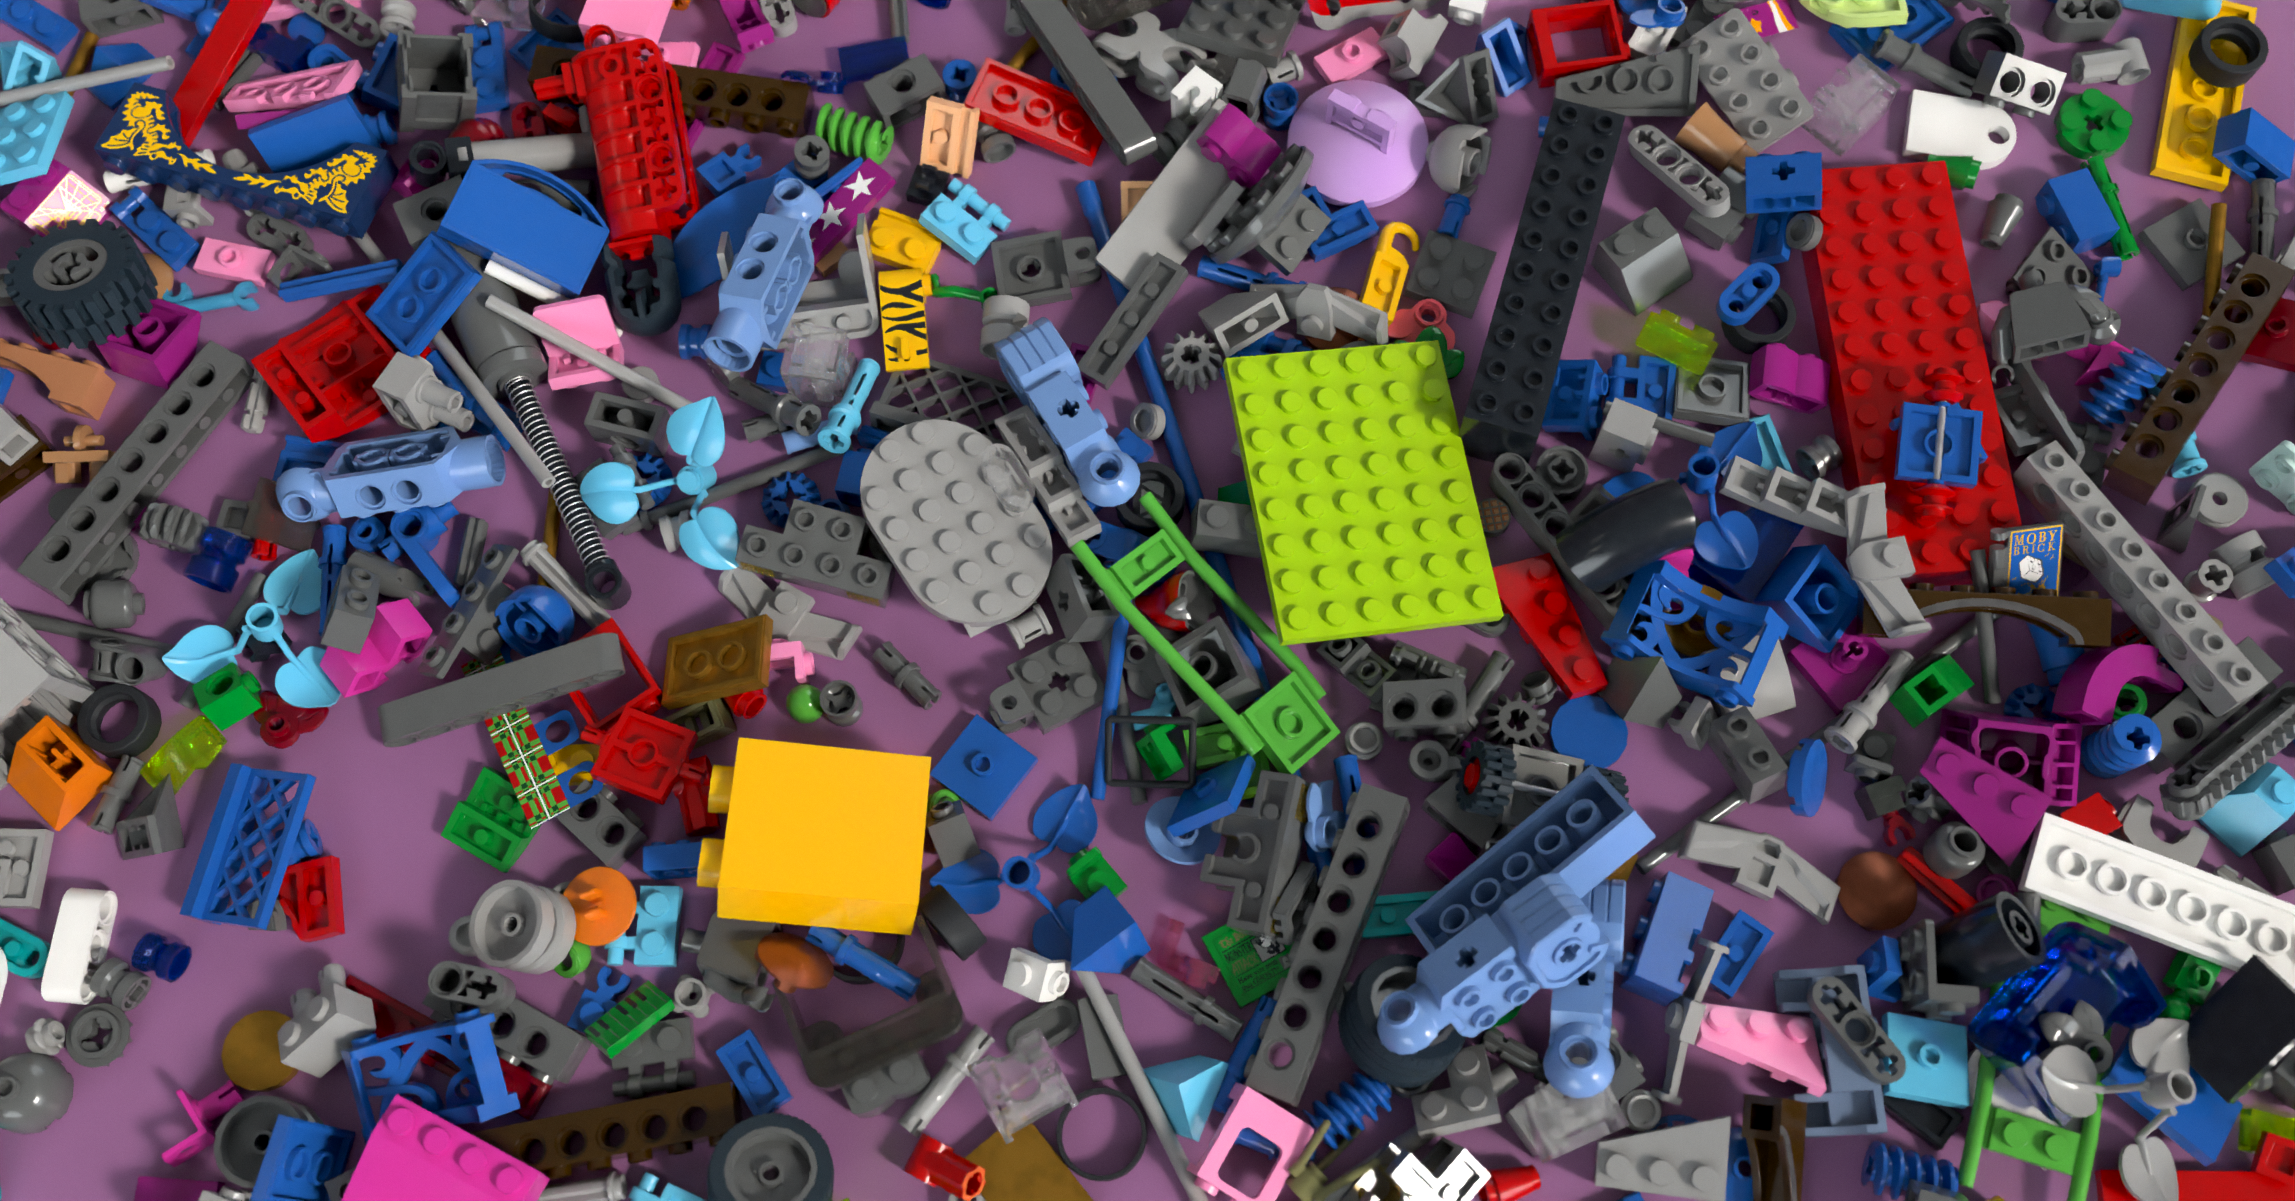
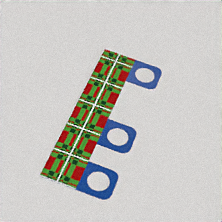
M506 642L503 643L490 666L481 664L475 659L461 665L465 677L513 662L510 657L512 648ZM526 707L484 720L531 829L591 798L602 790L603 782L593 779L592 787L586 793L575 794L569 788V781L572 776L581 771L590 773L594 766L593 762L584 761L556 776L548 759L549 755L575 742L580 735L571 712L567 710L559 711L533 725ZM558 720L566 721L570 726L569 735L561 742H550L546 737L548 726Z

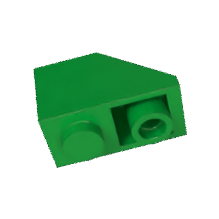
M1948 654L1902 685L1892 694L1889 700L1914 729L1975 684Z

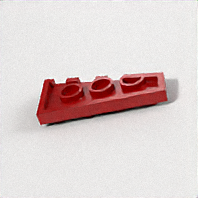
M1550 553L1493 567L1502 610L1505 614L1508 613L1520 628L1519 634L1527 644L1531 643L1542 657L1540 662L1568 699L1571 700L1604 691L1608 686L1607 679Z

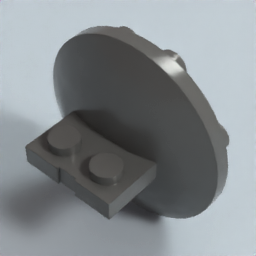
M1293 143L1284 154L1282 152L1269 167V172L1251 188L1246 187L1237 198L1240 206L1229 219L1222 218L1216 226L1220 232L1206 247L1209 251V257L1216 264H1224L1244 255L1252 249H1256L1285 276L1292 274L1307 254V249L1318 239L1332 220L1302 194L1314 158V154L1306 146H1297Z

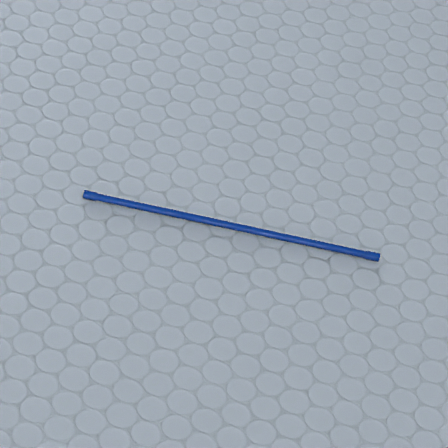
M1087 180L1079 183L1075 190L1084 216L1089 222L1098 251H1100L1112 235L1104 215V206L1096 184L1092 180ZM1106 271L1116 303L1119 306L1129 290ZM1146 335L1134 354L1151 403L1159 405L1165 413L1166 425L1162 434L1175 472L1182 480L1185 500L1191 515L1198 499H1204ZM1203 551L1207 563L1238 594L1224 553ZM1220 598L1231 632L1251 660L1266 693L1271 689L1251 629ZM1300 768L1292 774L1298 775L1303 779ZM1303 836L1309 862L1315 863L1319 879L1322 868L1325 865L1330 866L1332 862L1331 850L1328 848L1325 852H1315L1307 843L1305 836Z

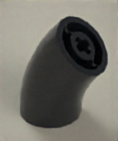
M1671 477L1663 478L1626 492L1577 519L1556 535V545L1561 557L1574 575L1591 590L1603 592L1638 569L1665 556L1689 548L1695 541L1696 520L1690 500L1681 485Z
M2000 891L1934 924L1937 984L1979 987V992L2042 964L2046 959V946L2036 921L2027 908L2008 892Z

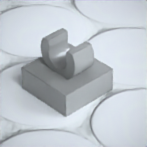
M1696 696L1691 704L1687 701H1679L1677 706L1680 712L1685 714L1682 720H1675L1670 717L1667 722L1675 733L1681 734L1688 747L1701 751L1708 740L1710 722L1717 719L1718 716L1709 700Z

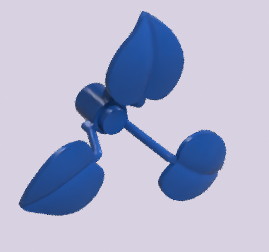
M1754 421L1739 423L1717 431L1711 448L1700 445L1698 452L1688 462L1687 472L1679 473V477L1676 480L1680 485L1686 483L1687 487L1694 493L1706 494L1708 497L1709 514L1712 521L1703 522L1696 528L1693 544L1697 554L1705 562L1717 567L1745 570L1752 566L1757 557L1758 534L1752 521L1739 511H1729L1719 518L1715 502V487L1718 475L1720 474L1724 479L1731 459L1737 455L1758 466L1762 464V449ZM1633 471L1617 475L1602 486L1616 498L1633 489L1654 482L1655 479L1646 473Z
M1084 784L1065 787L1051 795L1041 804L1034 816L1033 832L1040 840L1050 842L1049 845L1036 853H1030L1027 858L1014 856L1008 859L1003 866L999 878L1000 866L997 859L986 850L979 849L981 854L947 868L943 867L942 870L929 880L931 887L934 888L938 884L942 885L967 914L973 915L984 914L997 907L1001 898L998 885L1006 883L1016 890L1022 892L1029 891L1050 913L1041 916L1034 924L1032 941L1039 955L1050 960H1067L1071 962L1073 908L1081 902L1075 899H1068L1063 901L1056 909L1036 887L1040 881L1041 874L1039 867L1035 863L1038 859L1053 852L1056 846L1066 853H1077L1092 843L1097 833L1098 819L1088 788Z

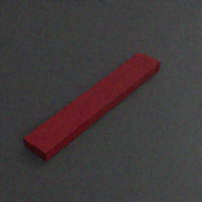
M349 974L345 980L347 989L372 999L377 1028L372 1033H376L379 1039L438 1023L436 1020ZM452 1034L442 1035L451 1041ZM414 1042L397 1047L406 1053ZM428 1049L419 1060L450 1078H453L455 1074L462 1071L449 1058L431 1049ZM498 1056L507 1092H516L520 1108L512 1112L532 1121L552 1089L553 1084L551 1086L532 1076L531 1072L515 1066ZM466 1077L461 1084L464 1085L470 1081Z

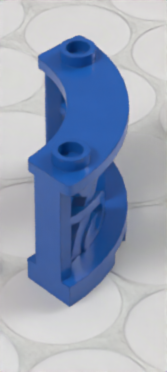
M1656 560L1633 572L1634 576L1609 630L1603 631L1600 637L1612 647L1610 652L1617 658L1625 661H1632L1633 657L1662 656L1675 684L1711 697L1718 704L1727 708H1736L1737 705L1752 707L1755 702L1753 695L1778 639L1784 640L1789 626L1769 606L1751 604L1725 595L1718 601L1700 593L1703 585L1685 576L1666 560ZM1650 587L1648 606L1646 604H1643L1642 601L1645 597L1648 588ZM1671 601L1679 604L1682 608L1680 614H1669L1663 612V610L1671 612ZM1637 613L1650 619V622L1643 621L1638 623L1634 629L1643 632L1645 636L1644 641H1640L1633 634L1628 633ZM1694 614L1704 617L1705 634L1708 640L1719 649L1701 656L1681 659L1669 640L1665 624L1679 625L1685 623ZM1722 624L1730 627L1731 631L1725 632L1723 637H1721L1716 631V625ZM1756 635L1760 636L1753 653L1743 649ZM1655 646H1657L1659 653L1653 650ZM1732 656L1748 663L1739 683L1722 679L1721 677L1722 671H1730L1734 675L1738 672L1737 664L1729 659ZM1707 669L1706 674L1698 672L1700 670Z
M475 1007L454 1014L455 1019L418 1027L377 1039L376 1033H371L351 1040L352 1047L342 1050L341 1054L345 1061L363 1128L361 1131L365 1145H367L377 1125L369 1101L370 1096L383 1095L379 1121L396 1094L403 1097L404 1093L420 1096L422 1108L453 1125L471 1122L481 1123L520 1108L517 1093L507 1092L489 1023L496 1021L494 1012L481 1014L479 1007ZM452 1034L451 1041L442 1035ZM414 1042L405 1054L397 1047ZM428 1049L446 1056L462 1070L450 1080L446 1091L445 1104H443L438 1093L430 1086L420 1082H408L415 1066ZM372 1056L383 1057L385 1060L384 1068H374L369 1073L379 1079L390 1078L388 1083L379 1086H365L359 1061ZM466 1077L470 1082L464 1084L463 1087L468 1090L469 1096H465L460 1088L462 1081ZM407 1096L405 1099L412 1101L415 1096Z

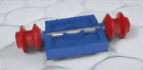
M1952 368L1934 369L1932 374L1925 376V381L1932 385V389L1924 392L1923 397L1934 405L1904 402L1900 406L1894 480L1927 483L1915 490V495L1922 498V504L1913 507V511L1921 514V519L1927 521H1943L1945 516L1954 513V509L1946 504L1947 499L1955 497L1956 493L1948 486L1973 489L1977 485L1983 411L1951 408V405L1963 400L1964 394L1956 391V387L1965 383V377L1959 375L1958 371Z

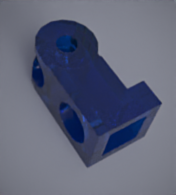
M264 23L259 25L249 43L261 56L264 63L285 74L311 69L308 65V56L316 46L310 39L299 35L295 41H292L279 34L272 25Z

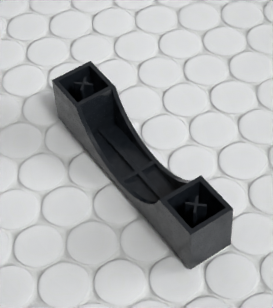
M1554 98L1458 435L1462 438L1466 456L1495 463V460L1500 455L1512 452L1520 455L1529 463L1539 437L1626 115Z

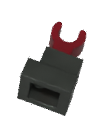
M1901 774L1867 785L1854 792L1858 805L1862 808L1867 821L1883 817V825L1885 827L1883 838L1889 847L1897 844V839L1894 836L1895 829H1900L1907 841L1916 837L1913 826L1898 813V810L1905 807L1900 792L1907 789Z

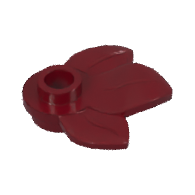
M264 691L259 695L263 707L253 712L254 718L261 724L260 736L263 741L269 746L284 749L292 746L298 740L300 734L316 730L326 719L329 709L327 707L300 708L292 706L285 702L279 694Z

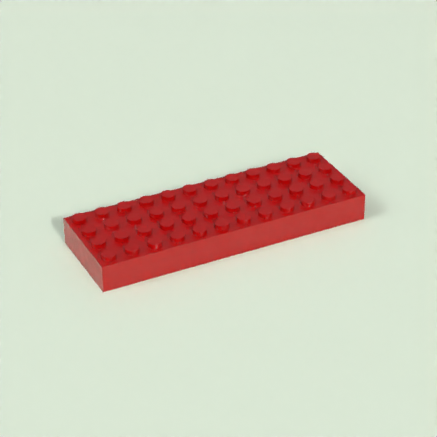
M1931 161L1822 169V210L1798 211V214L1808 213L1814 215L1823 224V234L1816 247L1809 251H1801L1820 357L1821 360L1831 365L1828 400L1836 443L1844 457V463L1841 466L1844 488L1847 491H1851L1860 486L1885 482V506L1888 509L1886 512L1887 538L1905 536L1916 570L1912 576L1901 578L1906 589L1909 588L1910 583L1934 584V587L1972 584L1970 569L1972 558L1970 551L1985 549L1988 573L1989 546L1992 544H2004V540L1994 541L1990 539V530L1993 528L2022 526L1946 162ZM1937 368L1956 369L1959 375L1965 377V383L1956 387V391L1964 394L1963 400L1959 401L1961 408L1983 411L1980 443L1988 458L1978 466L1977 485L1973 489L1948 486L1956 493L1955 497L1947 499L1946 504L1954 509V513L1945 516L1943 521H1927L1921 519V514L1913 511L1914 506L1922 504V498L1915 495V490L1927 483L1894 480L1898 430L1892 431L1889 423L1900 416V406L1904 402L1934 405L1923 397L1924 392L1932 389V385L1925 381V376L1932 374L1934 369Z

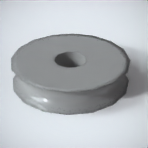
M2218 472L2205 474L2197 479L2187 492L2188 494L2200 484L2207 486L2197 520L2208 527L2218 529L2230 527L2243 518L2248 509L2249 498L2245 488L2238 480L2228 474ZM2213 496L2220 497L2223 504H2216L2213 501Z

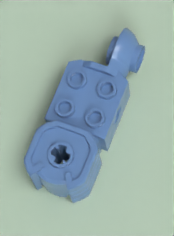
M1041 317L1034 321L1033 324L1020 329V332L1016 331L1007 336V339L1004 338L995 343L994 347L998 350L996 355L1000 368L1023 406H1029L1062 454L1063 463L1074 479L1078 481L1082 494L1091 503L1101 507H1114L1127 502L1134 496L1140 485V471L1137 463L1127 453L1122 452L1113 437L1107 434L1105 429L1108 428V424L1098 408L1092 411L1088 405L1089 395L1083 386L1079 367L1051 321L1046 317ZM1108 470L1117 472L1111 478L1100 477L1103 472Z
M1560 874L1538 876L1505 900L1496 913L1490 917L1485 913L1421 960L1417 967L1416 983L1405 991H1396L1389 994L1383 1000L1377 1021V1033L1381 1044L1393 1053L1400 1055L1413 1054L1426 1048L1437 1037L1438 1032L1449 1023H1452L1461 1036L1474 1038L1483 1030L1491 1028L1498 1019L1517 1005L1528 1001L1531 995L1541 989V987L1546 989L1560 988L1574 981L1601 961L1607 951L1610 940L1603 932H1600L1601 929L1592 920L1593 914L1584 906L1580 898L1575 895L1571 887L1566 885V881Z
M1605 878L1580 899L1584 906L1593 914L1592 920L1601 929L1600 932H1603L1610 940L1609 946L1601 961L1567 986L1552 989L1550 1043L1543 1060L1544 1074L1553 1088L1563 1095L1574 1098L1592 1097L1604 1091L1612 1081L1615 1070L1613 1056L1609 1051V1038L1611 1039L1614 971L1620 972L1622 970L1625 880L1611 879L1609 881ZM1574 1057H1582L1588 1062L1583 1065H1577L1569 1060Z

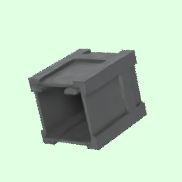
M398 30L395 73L399 105V132H414V129L453 130L461 121L475 119L478 99L477 87H473L472 82L473 33H458L457 36L413 34V31Z

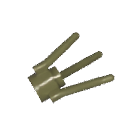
M1324 1120L1298 1160L1288 1169L1291 1175L1288 1177L1286 1184L1302 1201H1313L1314 1199L1316 1201H1324L1330 1194L1379 1166L1380 1160L1373 1158L1325 1187L1323 1186L1329 1180L1323 1171L1362 1132L1361 1130L1354 1127L1350 1131L1352 1136L1350 1141L1343 1137L1338 1142L1339 1149L1336 1151L1332 1149L1317 1165L1312 1161L1306 1165L1331 1125L1329 1120Z

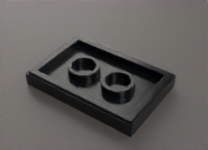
M2253 955L2187 1020L2189 1022L2187 1043L2190 1066L2227 1103L2234 1104L2295 1046V989L2265 960L2257 955Z

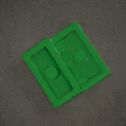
M483 767L466 801H458L441 836L499 871L507 873L527 848L542 824L531 829L509 777L492 767Z

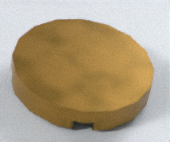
M259 1010L244 1016L232 1026L224 1040L221 1058L224 1071L234 1084L250 1091L269 1092L284 1086L296 1076L299 1071L298 1069L283 1064L280 1061L277 1035L281 1027L292 1019L291 1017L278 1011Z

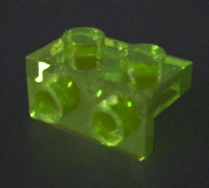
M1663 308L1659 314L1651 311L1635 344L1694 374L1702 375L1719 344L1712 340L1715 333L1696 324L1693 330H1690L1679 324L1682 317Z

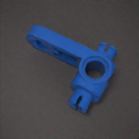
M450 501L439 507H429L427 505L396 513L388 527L392 534L383 541L378 542L377 546L382 549L383 554L391 562H394L395 559L406 552L441 598L454 610L462 595L429 552L437 546L440 536L449 530L445 523L455 515L460 514ZM421 526L415 535L410 536L411 531L415 527Z

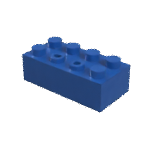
M500 159L472 160L436 235L488 261L492 260L569 299H576L596 262L610 230L591 203L576 189L555 175L525 163ZM503 175L522 176L550 187L569 200L580 211L581 216L562 207L545 194L519 185Z

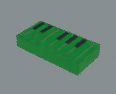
M648 980L587 1027L584 1032L591 1043L612 1059L675 1009V1006L670 997Z

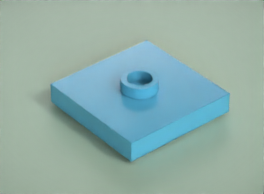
M1891 1012L1882 1015V1030L1900 1050L1906 1061V1071L1903 1077L1896 1082L1883 1085L1884 1095L1965 1109L1970 1106L1966 1026ZM1887 1056L1883 1058L1885 1071L1891 1074L1888 1067L1892 1061Z

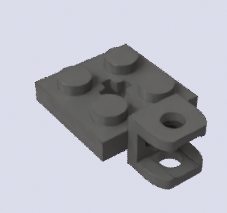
M1061 230L991 242L998 294L1019 297L1025 300L1030 307L1073 299L1071 288L1096 283L1102 277L1100 265L1094 260L1097 250L1095 240L1091 237H1076L1063 240ZM1029 265H1034L1037 270H1040L1034 277L1022 274L1028 270Z
M1065 637L1008 665L1006 672L1011 681L1001 685L991 693L988 713L998 730L1004 734L1014 733L1032 724L1035 720L1044 735L1101 706L1105 685L1080 643H1068ZM1052 677H1064L1067 680L1065 683L1066 690L1060 691L1058 687L1051 689L1049 684L1052 682Z

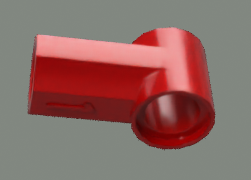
M707 755L689 759L688 762L708 769V775L706 779L704 778L705 782L703 785L681 777L672 788L675 797L679 799L685 832L688 837H702L721 829L718 813L708 812L713 768Z
M924 1133L919 1138L903 1171L933 1187L938 1185L948 1193L966 1201H970L973 1197L980 1195L986 1183L984 1179L986 1169L953 1153L954 1149Z

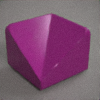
M1453 831L1425 856L1423 862L1447 885L1475 862L1476 858L1460 836Z

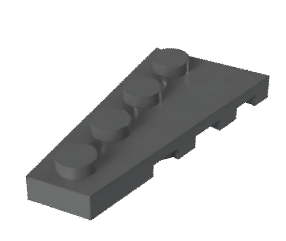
M1700 44L1555 78L1553 102L1554 98H1559L1626 116H1692L1696 110Z

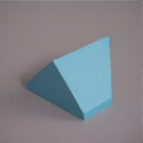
M22 40L0 42V67L3 91L63 78L56 59Z
M1196 1055L1143 1068L1176 1135L1199 1142L1229 1066L1228 1063Z

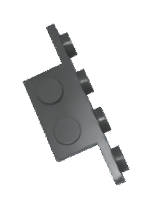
M2012 358L2008 359V365L2015 372L2014 380L2011 382V386L1995 389L1994 394L2003 437L2014 456L2017 457L2036 452L2056 440L2077 465L2080 466L2085 455L2084 443L2069 426L2064 411L2055 404L2049 394L2047 384L2040 380L2034 371L2031 360L2013 364ZM2001 368L2008 379L2009 370Z
M495 543L484 553L480 567L472 580L464 586L462 596L454 610L446 616L442 623V629L434 643L424 652L422 663L417 670L425 676L443 679L460 650L481 664L491 665L505 641L497 629L501 622L499 615L495 617V610L513 592V590L502 583V580L517 557L518 549L514 546Z

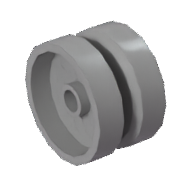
M504 880L492 885L481 895L474 907L469 925L471 946L477 957L489 966L511 969L512 971L539 975L553 970L566 958L574 943L577 928L575 910L568 898L555 889L536 886L521 880Z

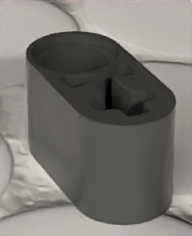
M2059 0L2043 23L2042 31L2047 39L2055 43L2101 41L2108 35L2120 18L2122 5L2118 0Z
M443 961L435 965L428 976V986L434 995L452 1003L465 1006L479 1007L489 1011H502L512 1004L516 995L515 985L510 978L488 968L454 961ZM459 973L460 981L458 986L448 992L446 989L447 980L451 975ZM480 984L491 988L497 986V990L495 993H488L487 995L478 991L477 985Z

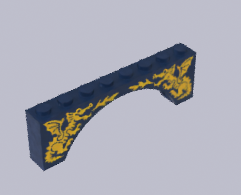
M134 82L93 148L103 160L104 167L114 174L121 176L124 174L132 175L149 184L157 182L169 185L181 193L190 191L214 202L219 200L233 203L243 210L255 209L265 212L275 219L287 218L297 221L308 228L316 226L327 229L340 237L348 235L363 239L400 172L388 150L358 142L353 143L344 151L318 164L288 172L246 173L215 165L203 159L186 146L181 129V112L167 91Z

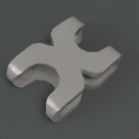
M1128 6L1118 17V31L1121 37L1103 32L1091 44L1114 76L1126 78L1136 75L1135 85L1140 91L1157 100L1168 101L1171 99L1170 92L1179 83L1176 70L1185 72L1184 70L1191 60L1207 59L1206 49L1176 41L1178 29L1171 28L1160 31V21L1155 15L1137 6ZM1102 49H1104L1106 52L1110 53L1113 56L1106 54ZM1182 50L1188 51L1193 57L1183 52Z
M2137 794L2123 804L2117 814V819L2122 826L2109 833V836L2191 867H2195L2198 864L2209 840V835L2205 831L2193 826L2191 829L2179 833L2170 844L2161 841L2152 831L2150 820L2154 809L2153 802Z

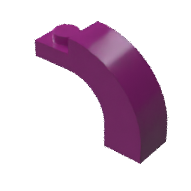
M718 0L742 54L775 42L771 25L761 11L757 0Z
M2131 644L2093 649L2078 657L2065 671L2056 691L2052 713L2071 722L2081 723L2082 726L2112 724L2117 697L2125 683L2136 685L2148 694L2182 692L2184 680L2179 674L2168 670L2169 666L2167 664L2157 661L2159 649L2153 646Z

